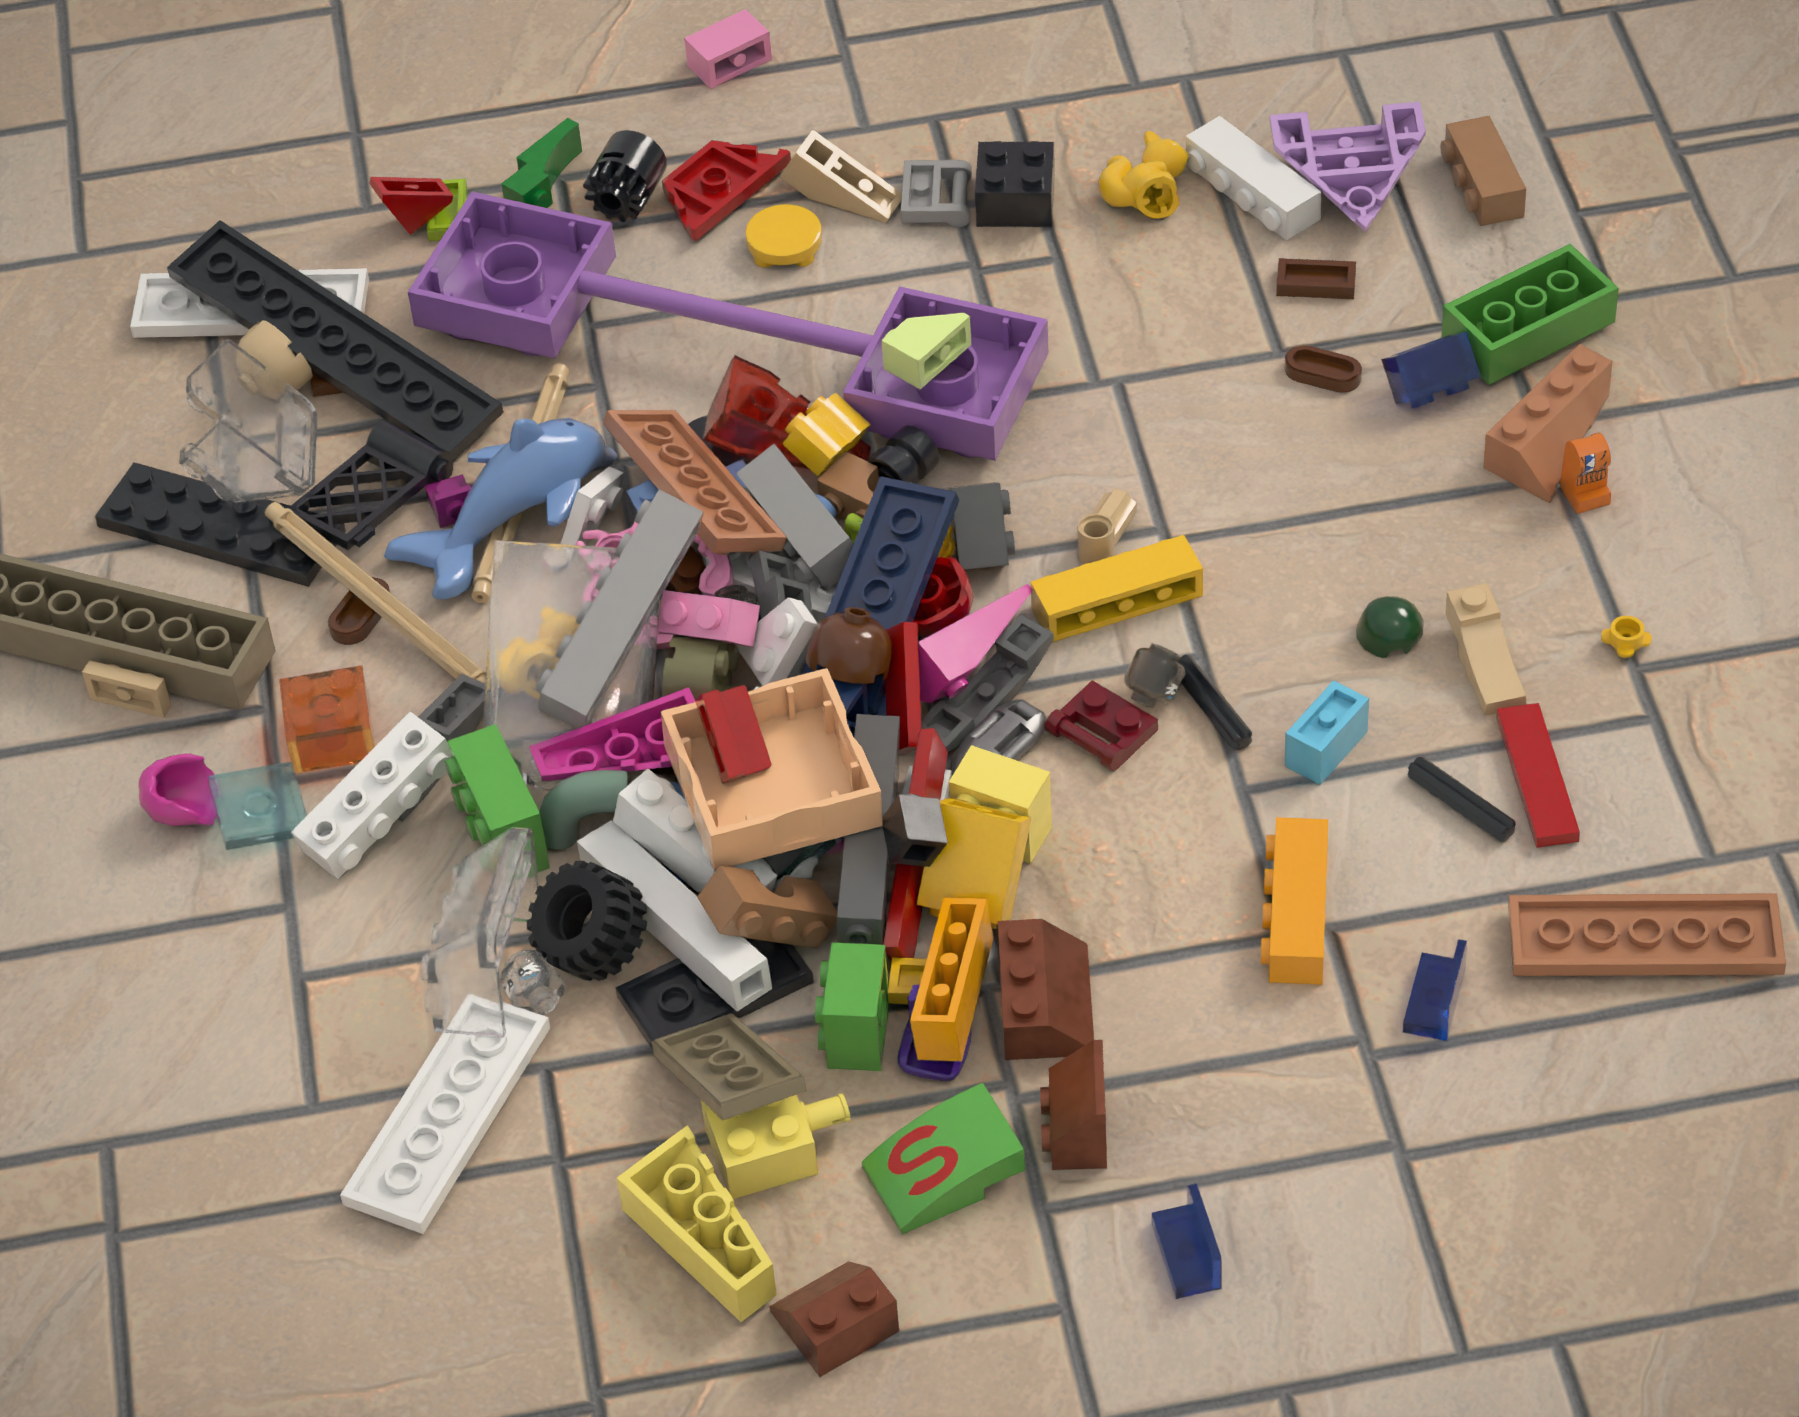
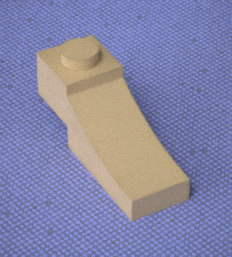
M1483 583L1447 591L1445 614L1459 643L1458 656L1485 716L1497 713L1498 708L1526 705V693L1520 682L1507 645L1500 619L1501 612L1488 584Z

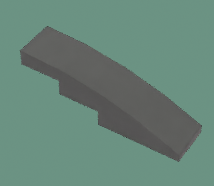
M461 674L418 718L441 734L448 742V740L476 730L497 695V689ZM440 778L436 779L421 794L419 801L412 808L406 809L397 820L403 822L429 794Z

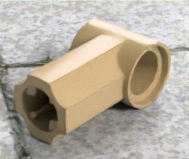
M1114 488L1112 492L1105 493L1092 514L1084 516L1077 525L1078 559L1083 565L1114 556L1115 545L1137 513V502L1132 500L1128 492Z

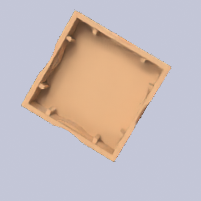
M827 668L771 682L748 692L772 765L769 769L725 783L721 781L696 703L661 711L664 747L714 871L720 865L731 867L883 826L880 787L862 746L855 740L848 727L846 710Z

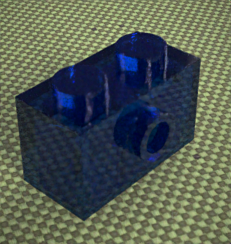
M1466 331L1450 334L1381 359L1395 403L1410 402L1411 408L1433 402V394L1443 390L1446 391L1447 396L1465 391L1470 388L1468 381L1481 377Z

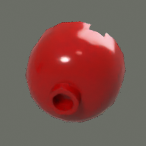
M948 556L949 559L937 557L912 622L917 623L918 635L921 637H929L970 614L974 596L969 577L957 560Z

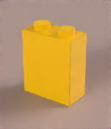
M952 798L941 800L939 802L948 843L930 867L924 866L917 905L929 907V914L938 917L943 898L987 899L992 929H996L998 921H1006L1012 918L1031 817Z

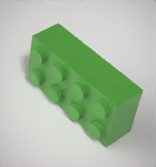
M1568 244L1443 305L1441 340L1490 385L1615 323L1619 288L1574 246Z

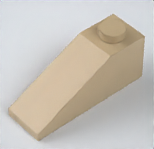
M814 130L810 132L779 177L811 200L884 223L888 221L902 199L901 192Z

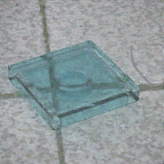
M292 761L208 776V786L226 850L292 839L294 836L291 832L307 816Z

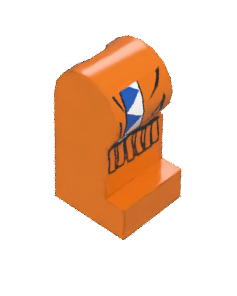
M1599 432L1582 439L1570 440L1565 445L1560 488L1576 514L1611 503V491L1607 487L1608 466L1611 463V454L1605 437Z

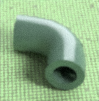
M596 770L581 772L562 780L547 793L539 810L546 847L555 850L569 848L578 839L579 823L583 817L596 813H615L618 794L627 787V771Z

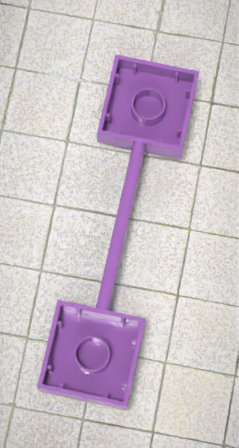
M477 192L470 193L408 291L414 326L447 333L457 339H473L516 349L530 356L542 355L556 358L592 296L859 356L861 359L843 391V399L871 424L867 431L878 433L890 439L903 426H914L925 432L938 448L954 451L964 457H981L996 461L1049 354L1047 319L900 286L874 335L605 275L616 258L612 222ZM965 313L970 316L971 346L922 389H918L884 370L881 340L884 339L890 330L898 327L907 318Z

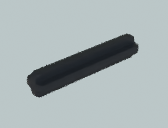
M1187 654L1181 658H1176L1172 663L1173 674L1231 747L1240 750L1244 746H1249L1252 742V731L1192 656Z
M1419 756L1414 762L1410 763L1408 767V777L1467 819L1499 841L1504 842L1513 835L1516 830V822L1507 814L1426 758Z

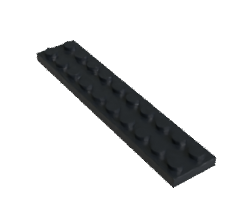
M221 220L167 267L170 278L247 329H250L262 320L275 326L292 342L288 347L296 356L301 352L312 372L386 421L448 451L452 456V461L504 413L501 402Z

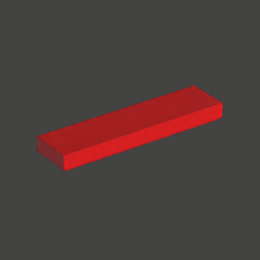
M1539 703L1498 708L1496 719L1536 848L1579 842L1580 830Z

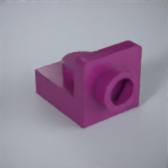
M463 474L425 486L426 496L440 528L456 523L463 502L472 487L467 485Z

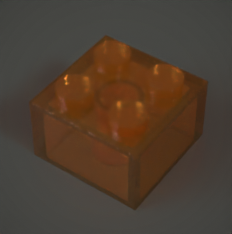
M362 665L279 679L285 737L294 774L360 763L376 746L370 699Z

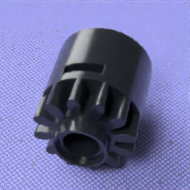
M631 130L614 133L609 138L583 184V187L588 190L584 198L589 201L593 200V210L605 214L609 220L612 217H618L621 222H625L628 216L632 219H637L666 171L667 159L663 150L653 139L642 133Z

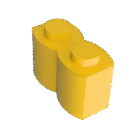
M837 393L832 394L827 399L821 395L806 411L807 416L799 413L788 424L785 431L789 435L783 442V445L813 473L820 476L845 451L849 452L861 440L871 424Z

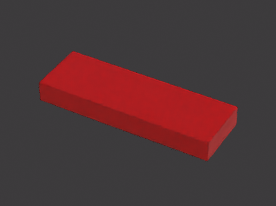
M902 622L886 630L892 643V657L888 676L885 679L886 716H900L899 756L916 750L920 729H922L917 623Z

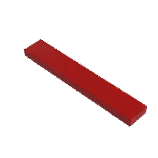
M935 728L920 729L908 794L937 798L940 801L948 751ZM896 864L883 940L886 954L891 962L892 957L914 958L923 908V906L917 905L924 866Z

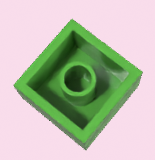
M831 942L829 960H822L820 967V987H825L823 996L816 997L815 1022L820 1023L818 1050L826 1051L828 1069L881 1071L889 1011V983L885 945Z

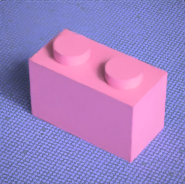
M746 9L684 38L687 66L710 89L772 60L769 31Z
M663 590L657 632L753 647L760 605L730 598Z

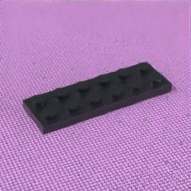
M133 462L95 515L99 528L307 587L310 586L322 568L297 545L274 528L273 522L265 516L267 507L276 501ZM279 503L285 509L290 507V505ZM308 510L305 512L309 515L319 514ZM344 524L333 525L334 528L344 533L346 532ZM329 541L333 546H337V544Z

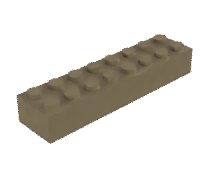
M0 554V651L83 671L89 660L103 664H114L120 668L140 673H151L157 677L164 678L167 692L238 710H241L276 651L267 617Z

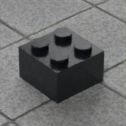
M978 142L975 182L976 227H1052L1055 186L1054 142Z

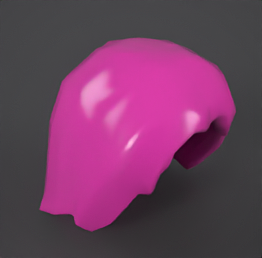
M191 753L173 755L156 760L142 771L138 785L139 801L142 808L153 821L170 826L214 824V820L218 815L216 805L219 802L218 790L215 787L216 777L213 771L205 765L203 756Z

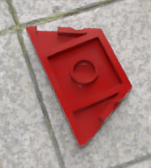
M711 140L662 180L663 192L691 239L697 241L785 169L791 161V152L787 149L779 148L777 155L758 153V147L755 145H733L729 142Z

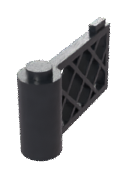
M381 421L370 432L365 446L288 508L325 539L346 550L351 549L354 545L360 548L375 535V528L426 485L450 478L453 473L452 456L448 451L389 421ZM367 461L380 467V470L356 472ZM403 479L408 482L405 486L387 488L386 481ZM382 482V489L358 491V484ZM336 486H354L353 492L330 494V491ZM384 500V503L378 508L360 510V503ZM353 503L356 505V510L332 513L331 506ZM327 506V513L309 515L305 513L309 508ZM353 522L358 524L347 534L333 527L334 524Z

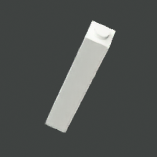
M612 820L577 841L580 860L587 863H595L634 883L633 886L638 888L643 895L640 901L646 904L647 913L643 915V920L647 921L646 929L732 1008L739 1011L772 989L767 958L745 938L719 934L697 896Z

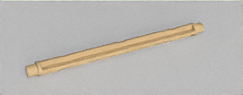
M560 363L555 364L551 372L547 374L531 418L537 424L556 419L568 386L567 377L569 369L567 366ZM523 511L490 533L473 579L474 588L471 597L474 601L487 603L491 593L495 592Z
M273 502L267 507L265 516L273 522L274 528L297 545L455 679L464 674L495 687L484 670L297 516L291 509H285L277 502Z

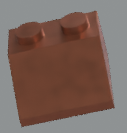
M1102 1039L1092 1040L1050 1067L1049 1087H1040L1041 1115L1050 1114V1124H1041L1042 1152H1051L1052 1170L1107 1168Z
M850 1261L769 1306L772 1315L819 1377L899 1332L897 1300L871 1267Z

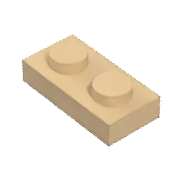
M89 660L82 671L90 700L163 718L171 707L164 678L157 677L151 673H140L120 668L114 664H103Z

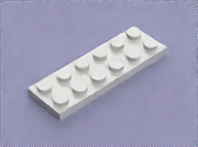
M367 268L298 270L359 311L365 312L369 284ZM168 273L140 275L130 325L133 338L245 335L249 330L170 278Z
M469 991L340 1194L342 1204L424 1234L550 1030L549 1018Z

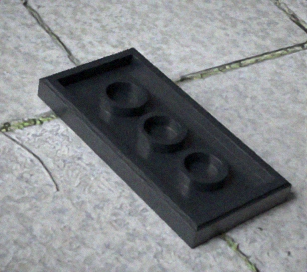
M745 938L767 958L772 989L739 1011L732 1008L679 958L615 988L617 998L653 1050L652 1041L731 1013L737 1018H741L814 983L813 973L793 945Z

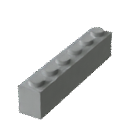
M660 489L652 502L644 500L634 522L638 523L637 528L632 535L624 534L615 552V555L619 557L613 569L606 566L597 581L595 589L599 590V593L593 602L586 600L576 618V623L580 624L574 636L566 634L556 653V657L560 658L553 671L547 668L542 674L536 687V691L540 693L538 709L577 729L588 725L661 598L663 590L666 589L699 532L703 511Z

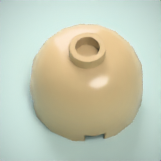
M262 320L251 327L240 340L235 352L236 364L241 372L238 380L252 394L258 391L266 397L284 398L301 389L313 377V374L301 352L295 356L288 347L292 342L279 329L267 321Z

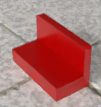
M741 685L719 692L718 689L701 694L695 700L722 783L771 767L772 763L746 686Z

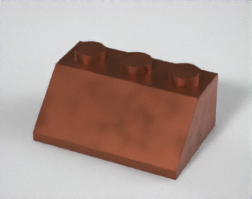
M1044 919L998 921L1005 1060L1067 1057L1094 1040L1087 943Z

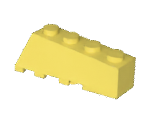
M688 1125L617 1177L622 1210L740 1322H743L777 1295L773 1263L747 1221L742 1219L735 1207L732 1196L726 1187L723 1188L714 1173L711 1162L706 1154L701 1152L695 1141V1136Z

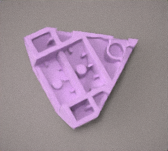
M1420 102L1383 105L1381 124L1310 131L1307 112L1269 116L1274 150L1365 232L1373 222L1426 134Z

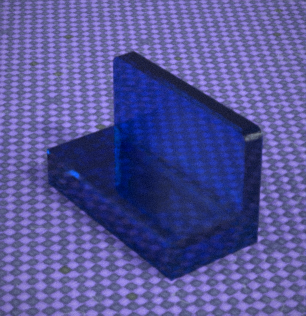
M1458 939L1453 958L1422 952L1403 1021V1033L1447 1041L1465 974L1466 940Z
M1197 1183L1187 1185V1205L1151 1213V1224L1176 1299L1222 1289V1258Z

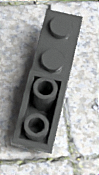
M758 550L750 558V565L757 601L760 605L761 619L788 597L802 601L812 615L809 585L796 581L792 559ZM809 641L787 678L802 675L806 665L805 660Z

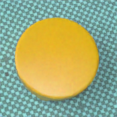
M782 204L765 208L749 220L745 230L747 248L754 256L755 264L763 268L773 265L792 264L801 267L808 266L814 261V253L819 249L822 242L821 223L818 217L810 210L797 205Z

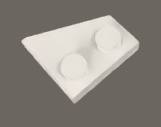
M788 597L757 622L754 646L737 645L738 650L762 686L786 679L818 623L802 601Z

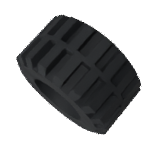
M581 860L575 861L573 865L566 863L560 866L558 874L551 872L546 877L547 883L544 886L539 885L535 892L538 895L535 903H530L528 911L532 913V916L527 920V930L532 932L528 937L530 945L536 948L535 954L540 959L546 961L547 964L583 980L591 981L596 979L600 981L607 979L608 973L616 975L622 971L621 965L624 962L629 964L632 961L634 949L636 947L640 949L643 942L640 935L647 928V921L643 920V915L647 913L646 904L640 901L643 897L642 893L633 886L634 883L592 862L587 863ZM592 911L590 920L585 929L582 931L584 921L588 914Z

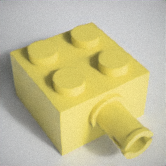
M843 1093L804 1105L803 1101L799 1102L797 1095L726 1120L719 1118L701 1100L705 1130L726 1188L733 1199L818 1174L815 1141L812 1131L851 1121L849 1108Z

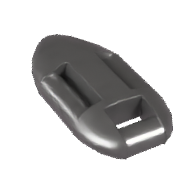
M1024 699L1012 700L998 706L963 738L953 759L952 774L958 768L971 745L1018 761L1040 740L1045 732L1046 714L1044 711L1024 701Z

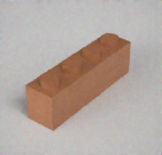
M1581 344L1575 347L1486 433L1483 468L1550 503L1561 480L1566 442L1584 438L1587 430L1591 429L1609 396L1613 361Z

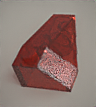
M734 355L708 411L703 440L738 456L753 459L775 444L792 466L809 469L783 445V442L789 435L785 428L799 413L807 416L806 411L811 401L802 394L797 398L778 385L781 379L774 373ZM860 440L848 453L867 461L870 456L871 446Z

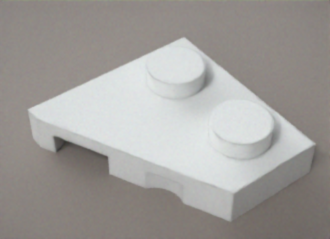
M609 466L577 491L556 556L557 559L569 565L572 564L578 556L575 548L576 542L582 541L585 545L588 542L583 539L582 534L585 531L596 530L609 511H613L617 507L623 494V489L619 488L623 472Z

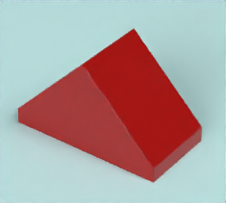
M370 177L369 184L410 235L451 204L453 200V194L441 178Z

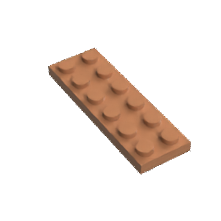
M676 410L606 411L603 425L648 476L651 482L658 489L703 511L702 522L697 535L712 553L727 555L730 552H751L755 554L758 550L764 552L783 551L787 539L786 535Z
M1777 893L1509 895L1508 913L1513 976L1785 974L1786 958Z

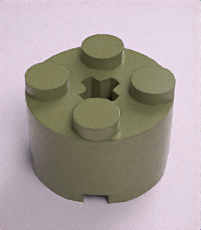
M680 635L672 637L668 647H676L674 658H665L662 697L689 687L696 700L701 694L718 689L719 692L734 688L731 686L732 670H736L738 666L739 650L737 645Z

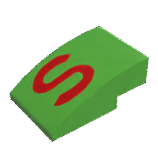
M980 1083L938 1104L898 1130L862 1161V1168L901 1234H904L985 1199L984 1188L1025 1171V1154L1023 1146L984 1083Z

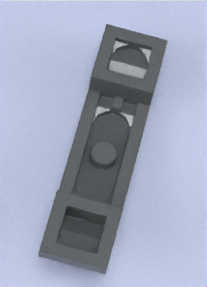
M1020 614L995 641L997 652L968 681V687L949 703L940 699L922 718V729L935 728L948 752L959 747L963 738L995 708L1014 699L1046 654L1054 639L1053 632Z

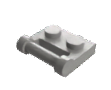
M904 160L901 223L948 222L950 226L956 228L966 226L970 219V211L966 204L967 185L972 177L971 164L965 160ZM942 179H950L953 182L951 203H940Z

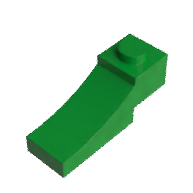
M566 118L517 156L518 171L501 183L503 198L544 208L553 204L551 189L565 167L582 152L579 124L570 118Z

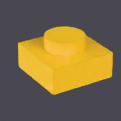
M892 957L888 987L889 1003L908 1004L907 997L910 995L912 986L914 984L920 985L927 959Z

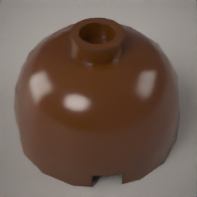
M848 607L845 609V612L834 613L817 624L809 641L805 662L814 671H816L817 664L827 668L831 678L834 680L861 684L874 683L876 675L881 674L883 680L888 676L892 657V643L885 628L877 620L871 618L867 610Z

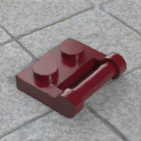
M1092 680L1061 710H1054L1048 716L1044 728L1045 731L1055 737H1065L1101 759V765L1111 771H1116L1158 731V719ZM1077 722L1078 724L1082 725L1083 727L1087 728L1088 730L1107 740L1111 744L1109 745L1105 743L1104 741L1100 740L1099 738L1095 737L1094 735L1090 734L1089 732L1085 731L1084 729L1080 728L1074 723Z

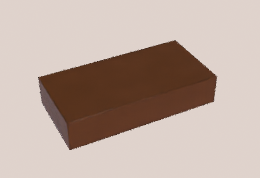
M1279 258L1276 296L1354 299L1356 261Z

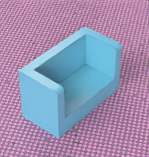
M1333 680L1285 733V766L1321 785L1368 732L1369 698Z

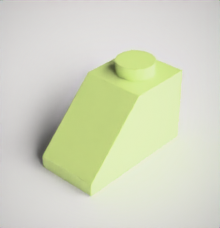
M965 313L907 318L898 327L890 330L884 339L881 340L884 370L918 389H922L971 346L970 316Z

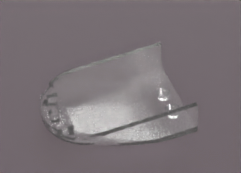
M495 540L485 676L484 728L494 724L497 725L526 784L541 790L551 791L564 779L542 781L529 746L577 728L538 709L540 693L536 691V687L544 671L547 668L553 671L560 658L556 657V653L566 634L574 636L580 624L576 623V618L586 600L591 602L595 600L599 593V590L595 589L601 573L606 566L613 569L619 558L615 555L617 548ZM659 601L588 724L654 700Z

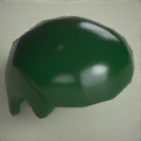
M1396 596L1380 597L1368 603L1356 627V638L1364 650L1380 658H1386L1394 650H1403L1404 654H1407L1422 638L1424 620L1416 606L1407 599Z

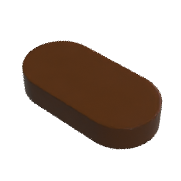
M1307 345L1294 347L1285 356V373L1296 382L1339 393L1353 391L1361 383V364L1351 356Z
M372 577L390 592L389 586L384 580ZM349 590L329 616L328 626L331 637L334 641L343 645L357 644L367 638L382 617Z

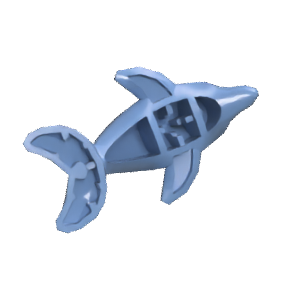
M572 418L553 419L540 424L531 419H518L513 423L510 441L507 444L489 446L469 453L468 462L486 463V465L475 479L467 494L454 527L447 530L424 531L399 536L388 543L384 557L389 560L413 562L432 568L436 579L432 596L435 599L443 600L456 597L469 589L473 581V548L482 539L515 515L543 502H546L547 525L558 526L569 518L577 491L581 489V481L590 472L610 466L617 459V453L605 445L602 435L594 427Z

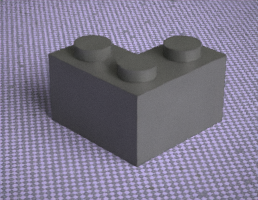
M998 482L947 487V490L956 492L959 497V503L951 521V526L954 529L957 562L964 570L1009 565L1008 556L1015 555L1013 531H1005L1004 515L1011 514L1008 490H1001L1000 483Z

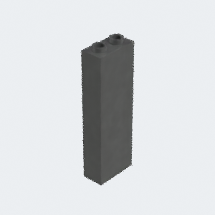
M857 714L854 738L862 746L880 787L883 817L897 798L900 716ZM883 826L845 836L837 912V943L883 945L891 863L889 861Z

